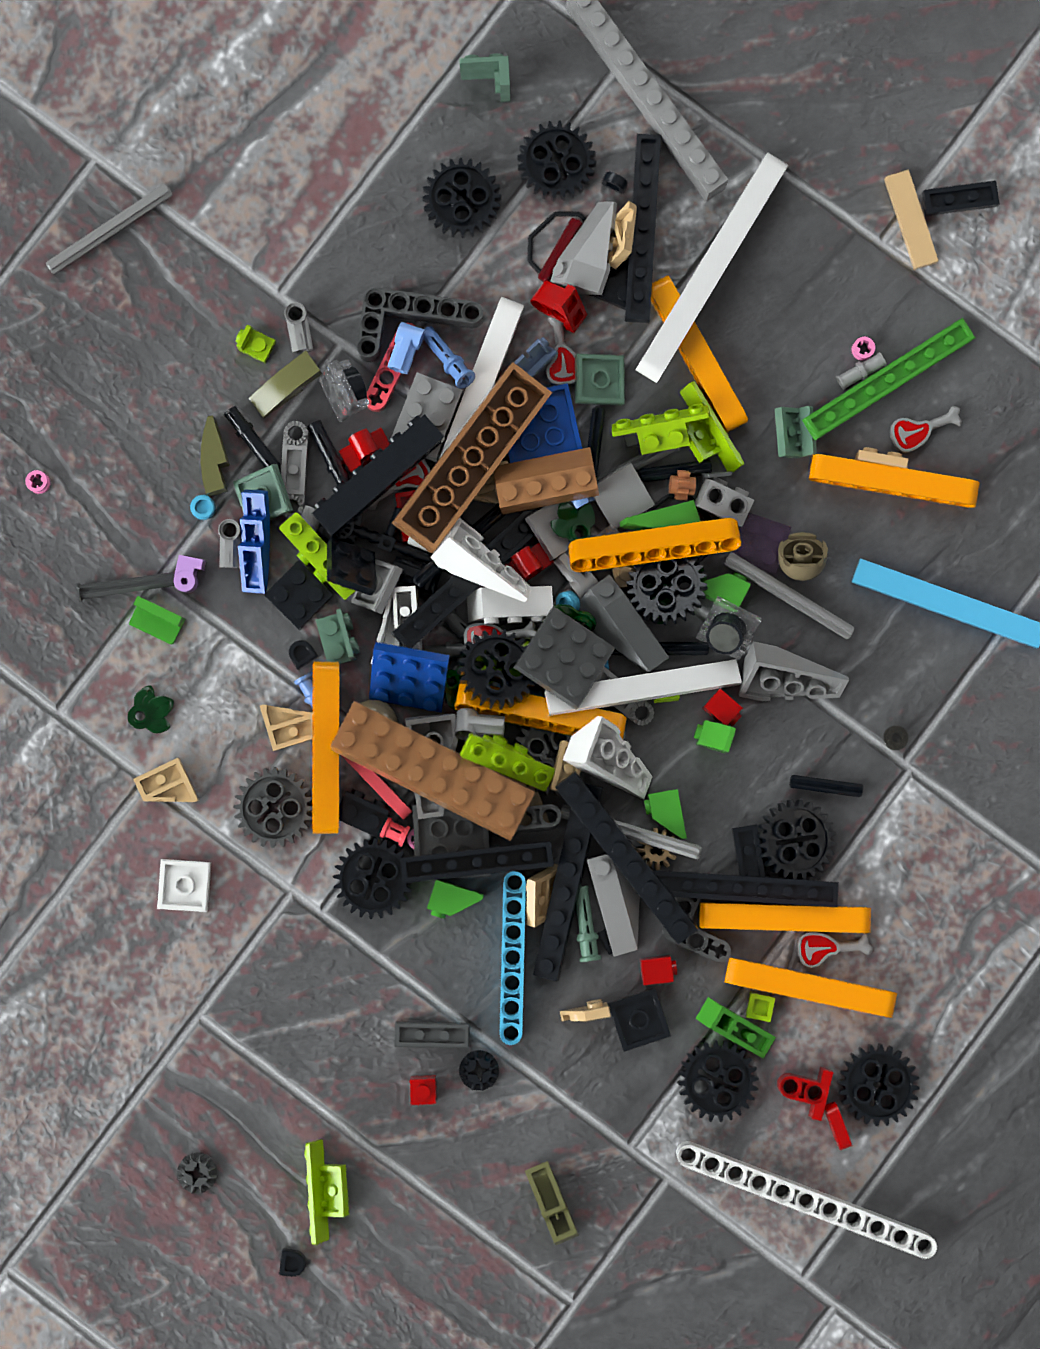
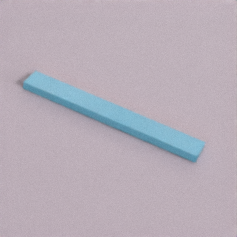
M863 559L858 561L851 583L1036 649L1040 646V622Z

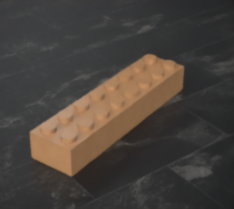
M512 362L401 509L392 524L430 553L434 552L552 392Z
M355 701L331 744V751L510 841L535 794L534 791L482 765L462 758L460 754Z

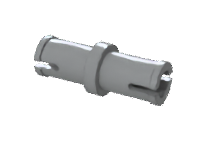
M879 352L862 363H855V367L836 376V379L841 388L845 390L860 380L864 381L877 370L886 367L887 363Z

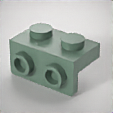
M812 406L775 408L779 457L803 458L817 453L816 441L802 421L813 413Z

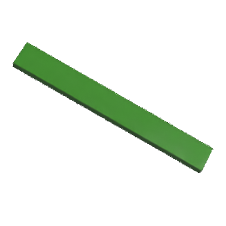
M961 318L805 417L802 421L816 441L975 339V336L965 320Z

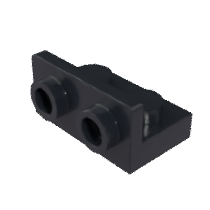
M353 788L351 793L345 791L339 805V821L376 838H380L382 828L392 812L387 809L388 804L377 799L372 803L364 799L366 794Z

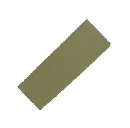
M305 351L271 377L249 399L261 416L265 418L302 392V388L318 378L322 373L307 351Z
M211 415L207 417L203 431L201 472L206 495L213 497L228 492L221 468L230 466L217 421Z
M546 1161L525 1170L554 1244L558 1245L579 1236L549 1162Z

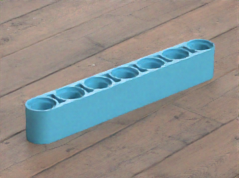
M519 871L507 873L503 882L500 1038L508 1045H514L521 1040L523 1025L526 880ZM517 875L522 879V885L518 889H512L508 886L507 881L510 876ZM511 900L520 902L521 910L519 913L511 914L507 910V904ZM511 925L518 926L521 930L520 936L516 939H511L506 934L507 928ZM511 950L517 951L520 955V960L515 964H511L506 960V954ZM512 975L516 976L520 982L518 987L514 989L508 988L505 984L506 978ZM508 1001H515L519 1005V1010L516 1013L510 1014L506 1012L504 1006ZM508 1026L517 1028V1037L513 1039L507 1038L504 1035L505 1028Z

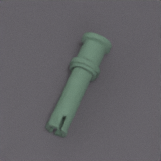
M588 885L580 886L576 904L580 933L576 938L580 942V962L602 959L601 955H598L597 939L599 937L597 932H594Z

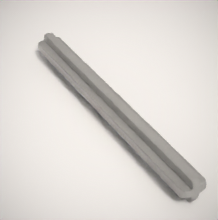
M162 184L46 262L47 267L53 274H56L172 196L171 190L166 184Z
M730 553L726 558V566L843 638L849 639L853 634L854 627L735 553Z
M562 806L560 811L561 818L569 820L570 806ZM614 820L629 839L694 859H699L701 855V846Z

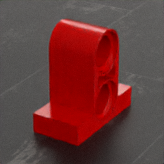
M544 281L530 300L534 308L563 322L566 330L572 333L576 332L588 315L576 287L569 284L562 288L552 282Z
M381 427L371 433L366 428L348 438L350 445L339 450V453L350 473H352L360 465L366 466L372 461L370 456L380 448L384 450L390 443Z
M538 543L532 548L527 546L510 558L511 562L505 566H511L527 582L552 565L553 560L550 561L544 549Z
M820 1067L817 1080L792 1073H784L777 1080V1088L783 1096L789 1099L811 1104L809 1116L812 1119L822 1121L833 1071ZM789 1079L794 1080L795 1088L790 1092L784 1091V1082ZM811 1086H818L820 1089L819 1095L815 1098L808 1097V1090Z

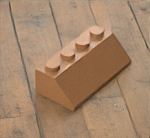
M590 447L498 465L494 470L498 501L503 515L599 496Z

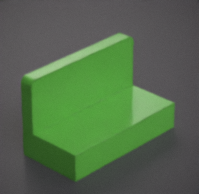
M137 596L133 604L137 607L129 621V625L173 645L186 619Z

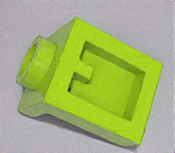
M248 324L245 329L239 331L236 337L239 351L265 364L276 344V340L254 330Z

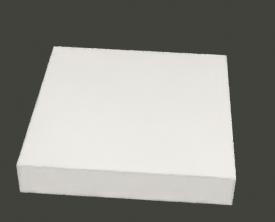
M161 859L157 909L208 912L212 862Z

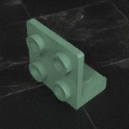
M495 53L489 55V57L467 55L459 59L461 80L495 78V92L500 93L501 102L510 101L508 56Z
M341 608L336 609L337 614L316 619L327 662H339V665L358 660L356 654L360 653L357 639L351 637L350 630L354 629L351 617Z

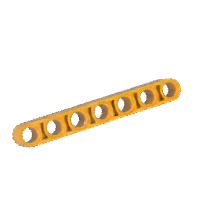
M668 275L653 282L651 302L663 323L680 297L679 292ZM694 321L678 350L696 383L702 390L706 401L711 409L714 410L724 430L728 433L748 422V418Z
M823 454L812 455L809 480L814 482L968 508L976 507L980 482L971 479Z
M723 518L577 539L570 542L568 551L571 569L575 572H588L729 552L741 546V538L737 520Z
M313 661V834H338L339 754L331 751V744L339 730V662Z
M459 684L455 702L456 710L471 708L478 711L479 714L505 716V722L573 736L596 717L601 716L616 725L621 731L619 735L624 739L627 718L620 713L596 708L550 716L546 698L531 694L528 697L522 695L523 700L520 704L514 699L512 708L505 702L502 710L499 709L498 703H495L492 709H489L488 701H485L480 706L481 698L477 697L471 700L473 692L464 693L467 684ZM490 686V687H491L492 689H494V690H499V689H501V688H498V687Z
M700 902L699 928L871 933V908Z
M731 957L728 960L724 980L725 983L889 1018H893L898 994L883 989Z

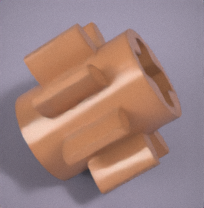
M677 470V476H670L669 493L675 494L674 499L687 501L688 495L694 496L696 477H690L689 471Z

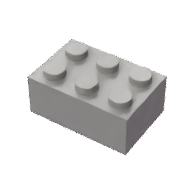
M416 373L392 437L398 432L403 434L409 428L407 424L418 415L421 418L425 414L443 434L445 439H447L463 397V390ZM445 441L425 459L437 463Z

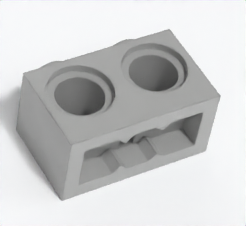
M714 477L713 480L705 478L695 500L696 507L721 519L733 518L737 520L738 526L742 527L754 502V499L748 497L749 492L739 487L732 490L726 487L728 482ZM717 489L719 493L718 499L711 502L709 493L711 490ZM738 499L740 508L738 511L733 512L731 510V503L733 500Z

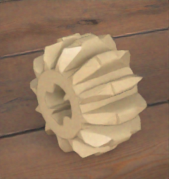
M653 828V832L658 833V828ZM663 830L661 834L667 835L668 831ZM637 841L644 844V848L638 847L636 849L639 853L644 852L642 857L649 859L647 863L650 867L653 861H655L656 870H660V861L663 862L665 867L670 866L666 860L667 857L672 860L676 859L675 855L670 854V851L660 849L663 851L660 855L656 853L651 854L650 849H653V847H650L651 845Z

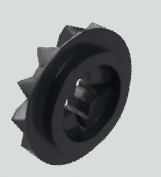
M476 1050L468 1053L462 1059L459 1075L464 1085L472 1090L483 1091L493 1086L499 1075V1066L493 1055L483 1050ZM476 1060H478L481 1068H490L483 1072L482 1081H480L477 1074L468 1073L476 1068Z

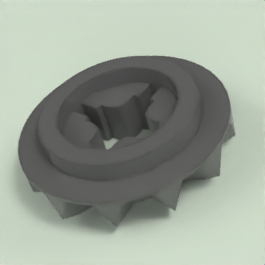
M203 1153L187 1155L182 1159L177 1168V1180L183 1189L192 1194L207 1191L213 1186L217 1178L215 1162ZM198 1163H200V1172L207 1176H200L194 1183V1175L187 1171H194Z

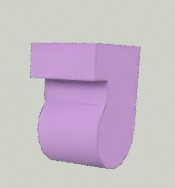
M179 555L174 575L175 587L184 593L193 592L198 586L197 570L204 571L206 561Z

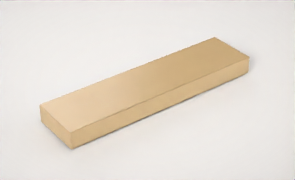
M909 170L886 176L884 181L913 269L916 270L936 264L938 262L936 251Z

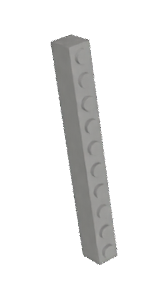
M566 0V10L655 133L661 135V141L703 199L707 202L723 191L727 186L728 178L598 0Z

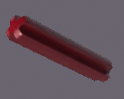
M570 219L538 275V279L541 282L551 281L557 260L582 226L580 220Z

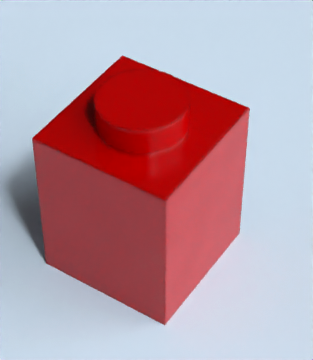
M721 688L702 707L718 723L723 725L730 724L733 726L742 716L739 713L742 707Z
M670 955L640 959L643 985L674 982L673 976L677 975L676 960L671 961Z
M436 1075L411 1076V1105L436 1104Z

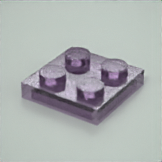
M748 513L743 526H739L741 546L731 551V553H735L761 570L776 574L779 566V544L782 540L784 542L788 539L791 527Z

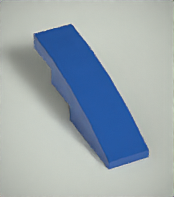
M245 489L241 492L244 515L240 518L242 543L238 545L242 592L265 594L267 592L270 556L268 491Z

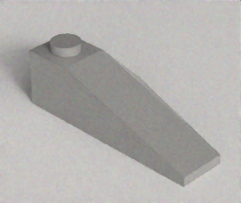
M753 641L744 659L741 675L742 683L740 684L738 694L739 697L758 701H770L771 697H785V700H793L794 696H808L810 699L840 698L849 681V677L777 646Z
M608 854L586 860L613 956L638 950L640 895L637 894L636 890Z

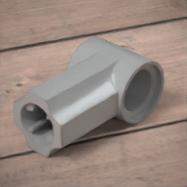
M298 302L288 304L284 315L292 353L314 350L305 307ZM293 310H300L303 312V316L300 320L294 321L290 319V313Z
M225 519L218 528L220 535L219 567L240 568L238 545L242 543L240 522ZM234 524L237 532L235 536L228 537L226 529L229 525Z
M569 551L563 553L553 562L569 582V587L577 594L579 600L591 587L598 583V580L590 571L575 572L571 569Z
M462 708L457 711L454 735L458 739L467 741L470 734H475L479 737H483L484 734L491 737L494 734L501 737L504 736L505 716L479 714L478 711L471 708Z

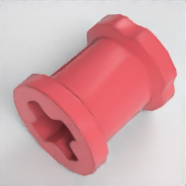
M388 817L379 837H387L398 842V846L402 847L411 827L399 825L393 822L392 818Z

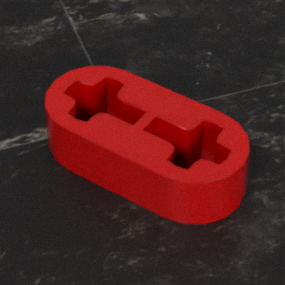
M836 1102L826 1104L824 1111L839 1150L852 1147Z

